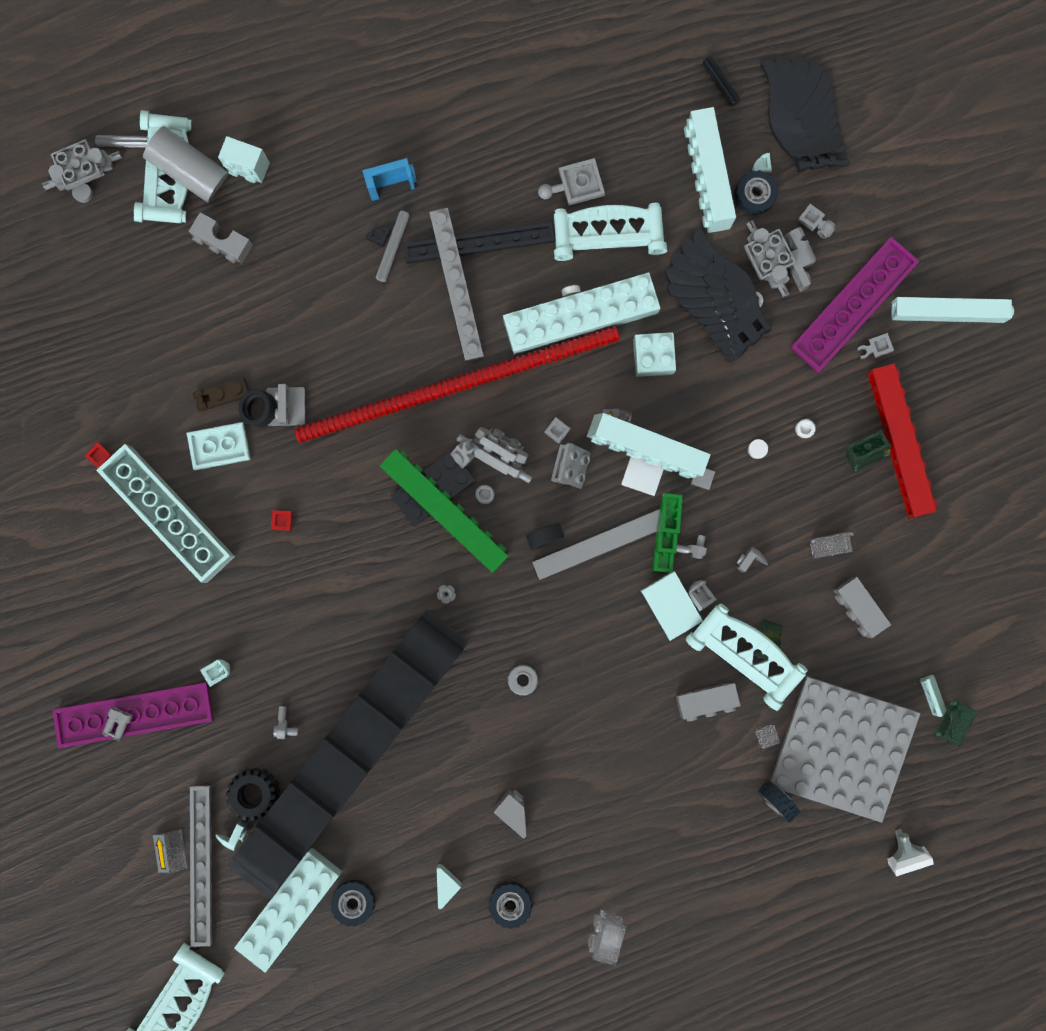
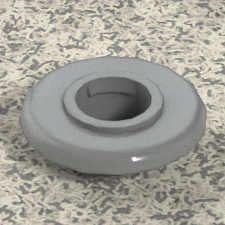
M518 665L510 671L508 685L515 694L528 695L536 689L538 675L532 667ZM524 674L528 676L529 681L527 685L521 686L518 684L517 678L519 675Z

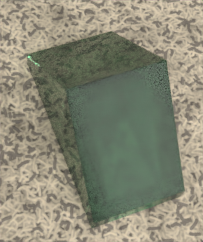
M764 619L760 632L771 639L778 647L781 645L783 626ZM754 650V657L765 661L769 659L766 654H762L761 650Z

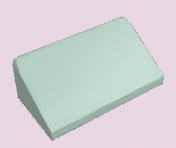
M934 675L921 678L920 682L932 715L943 716L946 712V707Z

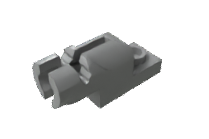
M801 227L790 231L784 236L796 261V264L788 269L800 292L811 285L810 275L804 269L816 262V257L809 245V241H801L805 236Z

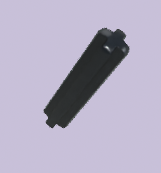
M708 56L703 60L704 67L731 106L736 105L740 101L739 96L714 59Z

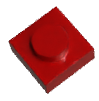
M99 442L85 455L97 468L112 456Z
M272 510L271 530L292 531L293 512Z

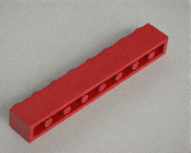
M895 364L872 369L867 374L908 518L936 512L937 502L930 490L932 488L931 481L926 476V463L920 455L921 445L915 437L916 428L911 423V410L905 402L904 397L906 393L899 381V369L896 368Z

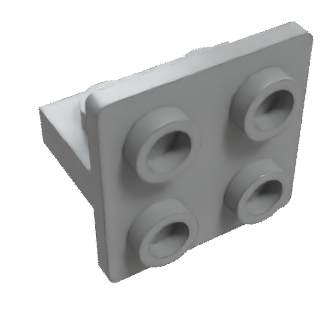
M278 384V388H267L266 392L270 393L277 403L275 418L268 426L305 425L304 387H288L286 384Z
M572 443L560 444L551 481L582 489L591 453Z

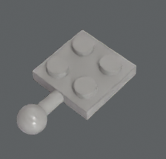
M595 158L560 167L558 171L562 183L554 186L543 184L538 189V195L542 199H549L552 194L564 191L568 206L605 196Z

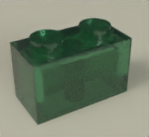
M882 430L847 446L846 458L854 471H857L890 455L891 445Z
M952 701L935 736L961 747L977 711L960 702Z

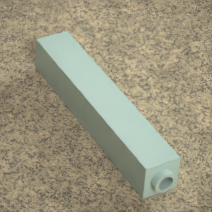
M897 297L892 301V320L1005 323L1012 319L1014 314L1012 300Z

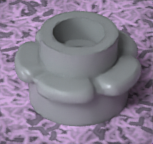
M442 585L439 587V592H437V598L442 603L448 604L456 597L455 589L450 585Z

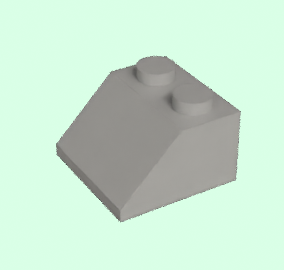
M509 788L494 806L493 813L524 839L526 837V818L523 795L516 789L512 791Z

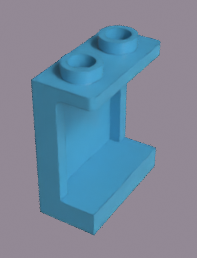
M407 158L362 170L372 201L379 199L377 188L409 180L411 190L415 189L414 183L417 182L413 164H408Z

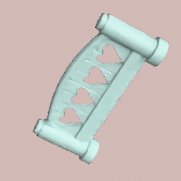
M141 110L140 130H148L147 144L162 126H165L189 143L187 132L192 130V120L184 117L150 114L149 111ZM147 160L143 203L135 202L134 221L143 222V220L186 223V211H182V206L188 189L177 181L173 186L165 183L159 177L166 173ZM170 189L174 190V203L168 204L157 195Z
M651 203L648 205V209L626 205H603L582 209L568 214L566 209L555 210L556 249L554 250V259L558 261L570 260L573 258V250L648 246V253L651 255L666 253L667 243L664 242L660 204ZM612 219L617 221L619 219L625 220L626 223L620 234L610 224ZM629 219H644V224L638 233L630 225ZM605 220L607 225L602 234L599 235L591 225V222ZM586 221L588 227L581 237L572 224L574 222L581 223Z
M721 603L716 605L695 632H691L686 637L687 643L697 651H701L706 645L765 690L767 694L763 697L764 701L772 709L778 711L783 706L785 698L806 676L808 670L800 663L793 665L783 651L762 632L743 621L730 617L727 614L729 610L725 605ZM727 625L731 630L737 632L736 637L721 641L723 626ZM740 637L745 638L746 642L752 643L753 647L751 649L737 653V644ZM756 649L761 650L762 654H766L769 657L767 661L752 664L753 652ZM775 661L778 666L784 668L783 673L768 677L770 662Z
M184 942L173 958V961L179 964L136 1031H191L207 1003L212 984L214 982L219 983L224 976L223 969L190 949L191 946ZM185 979L202 980L203 985L198 987V993H191ZM175 997H191L192 1002L187 1004L186 1011L180 1010ZM178 1013L181 1016V1020L176 1022L175 1028H171L164 1014ZM129 1027L127 1031H135V1030H133V1029H131V1028Z

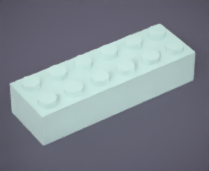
M714 107L691 111L689 119H687L684 132L685 137L689 138V155L693 157L691 166L693 174L696 173L697 177L695 187L696 191L700 192L699 207L704 212L702 217L704 228L707 227L708 233L728 230L735 221L736 214Z
M605 413L594 415L587 437L592 438L591 442L595 444L610 445L609 449L616 452L626 451V455L635 459L644 458L645 463L662 465L661 469L669 472H679V476L688 479L703 476L711 455Z
M311 847L234 949L266 973L342 871Z

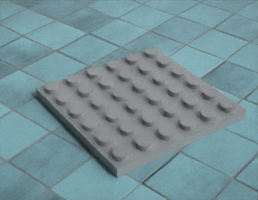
M806 676L770 781L785 792L882 823L920 712Z

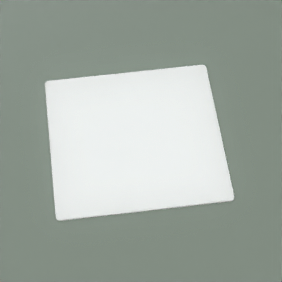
M631 457L622 485L655 496L663 473L662 465H650L644 462V458L635 459Z

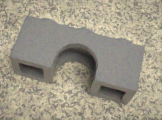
M200 212L189 230V233L193 236L192 240L200 245L205 243L216 254L220 252L225 254V258L232 263L237 261L242 264L253 246L251 241L235 231H232L230 236L224 240L217 239V233L221 228L217 221Z

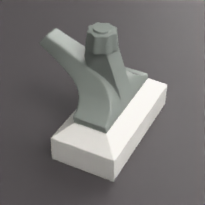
M901 829L895 830L898 850L887 860L896 876L934 864L933 858L924 846L913 845L907 833H903Z

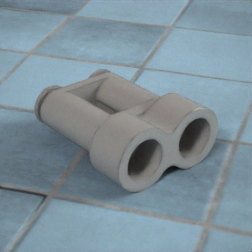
M110 707L108 712L109 718L102 734L112 736L114 740L121 741L125 728L130 723L133 715L118 708ZM115 722H117L119 724L117 726L116 732L114 733L112 729Z

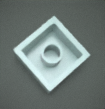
M227 136L218 156L230 175L238 177V175L243 176L252 183L256 181L263 182L270 164L261 148Z
M673 332L634 336L636 377L673 375L675 373L676 362Z

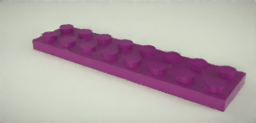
M890 237L790 349L819 373L920 261L894 238Z
M208 683L52 710L58 748L113 739L112 736L102 734L109 718L108 712L110 707L118 708L133 715L122 737L214 721ZM115 722L112 729L114 733L116 732L117 726L119 724L117 722Z

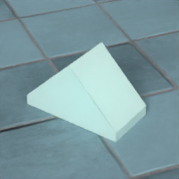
M442 864L437 866L438 909H442L462 886V883Z

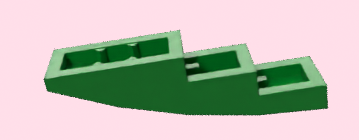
M667 493L662 495L652 571L673 572L674 553L677 550V536L680 534L683 495Z

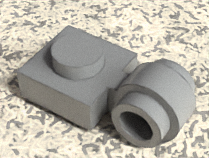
M809 204L798 219V222L812 232L818 227L817 234L823 239L830 237L835 231V224L830 220L823 221L822 219L825 214Z

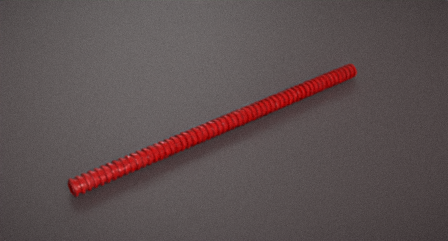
M615 325L612 328L606 327V330L601 329L600 332L595 331L594 334L591 332L588 336L584 334V337L578 336V339L572 338V341L567 340L566 343L564 341L561 344L556 343L555 346L550 345V348L544 347V350L539 349L538 352L533 351L531 354L528 352L527 355L522 354V357L510 358V361L506 359L503 363L500 361L499 364L494 363V366L488 365V368L482 367L481 370L478 368L475 372L472 370L469 374L468 372L465 375L460 374V377L454 376L453 379L448 378L447 381L444 379L441 383L439 381L435 385L432 383V386L426 385L425 388L420 387L419 390L416 388L413 392L410 390L407 394L403 392V395L397 394V397L392 396L391 399L386 398L385 401L383 399L380 402L375 401V404L369 403V406L363 405V408L357 407V410L353 408L350 412L347 410L346 413L335 414V417L329 416V419L323 418L322 421L319 419L316 423L313 421L312 424L307 423L306 426L295 427L294 432L299 443H303L304 440L307 442L310 438L313 440L314 437L325 436V433L331 434L332 431L337 432L338 429L341 431L344 427L345 429L348 426L354 427V424L360 425V422L365 423L366 420L371 421L372 418L375 420L378 416L382 418V415L388 416V413L394 414V411L399 412L400 409L402 411L405 408L410 409V406L416 407V404L422 405V402L427 403L428 400L433 401L435 398L438 400L439 397L444 398V395L456 394V391L460 393L463 389L466 391L469 387L470 389L473 388L472 386L478 387V384L484 385L485 382L488 384L490 383L489 381L492 380L494 382L497 378L498 380L501 377L506 378V375L512 376L513 373L518 374L519 371L522 373L525 369L528 371L529 368L534 369L535 366L540 367L541 364L546 365L547 362L550 364L553 360L556 362L557 359L562 360L563 357L568 358L569 355L574 356L575 353L578 355L581 351L584 353L585 350L590 351L591 348L596 349L597 346L602 347L603 344L606 346L609 342L611 344L614 341L619 342V332Z

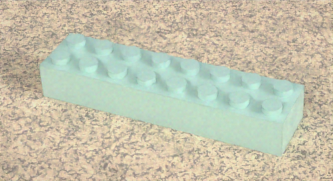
M645 273L503 315V322L513 355L516 356L571 340L572 338H578V336H583L584 334L595 333V331H600L601 329L605 330L606 327L612 328L613 325L618 326L659 313L660 305L650 273Z
M124 444L96 470L201 583H208L235 557L133 447Z

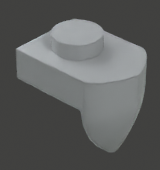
M752 546L746 554L742 553L736 561L738 564L736 569L742 573L746 572L754 559L765 565H768V562L762 553Z
M704 580L693 582L687 592L699 611L717 600L705 585L706 581Z

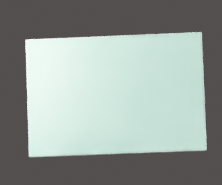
M244 422L187 433L193 470L251 460Z
M675 571L641 590L670 641L703 622Z

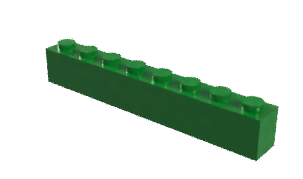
M395 449L380 467L493 573L508 557L506 554L508 550L500 542L496 545L492 541L493 536L486 529L482 532L477 527L480 523L472 516L468 518L463 513L466 510L458 503L454 505L450 501L452 497L444 489L440 492L435 487L437 483L430 476L425 478L421 474L424 470L416 463L412 465L408 461L409 456L402 449L399 452Z

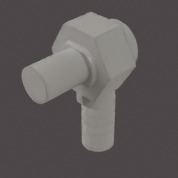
M698 535L696 545L684 546L677 544L676 552L692 553L691 557L703 559L707 552V548L704 547L706 536Z
M279 706V723L274 726L273 734L277 739L286 740L287 736H298L299 728H288L287 721L285 720L287 707Z

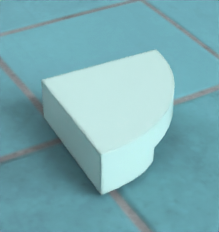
M770 153L763 154L758 158L752 171L761 170L762 172L771 173Z

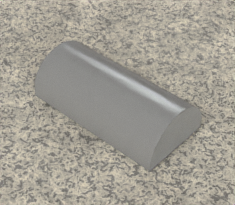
M162 126L153 135L143 153L145 160L207 203H209L229 175L226 169L165 126Z

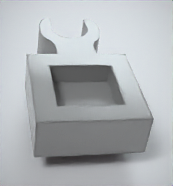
M888 333L869 339V346L863 345L857 349V351L862 349L866 351V354L860 356V359H866L870 354L878 358L894 352Z
M472 439L464 443L461 442L450 454L462 469L475 457L472 452L477 450L478 447L477 445L471 447L470 441Z

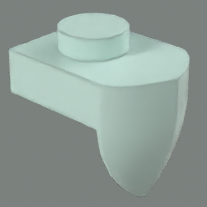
M218 659L200 671L211 687L229 676L230 664L222 659Z
M242 821L236 824L231 838L216 834V838L226 848L235 851L240 841L243 842L247 836L248 831L246 828L248 824Z

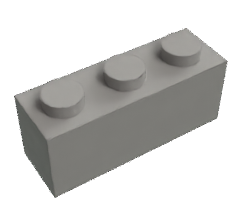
M857 577L850 578L833 590L836 593V600L848 610L846 614L852 621L855 620L859 627L857 629L863 637L873 638L891 625Z
M733 682L676 695L680 716L682 719H686L687 722L698 720V716L701 715L706 717L715 716L718 711L722 710L725 713L736 711L735 707L740 706L736 685Z

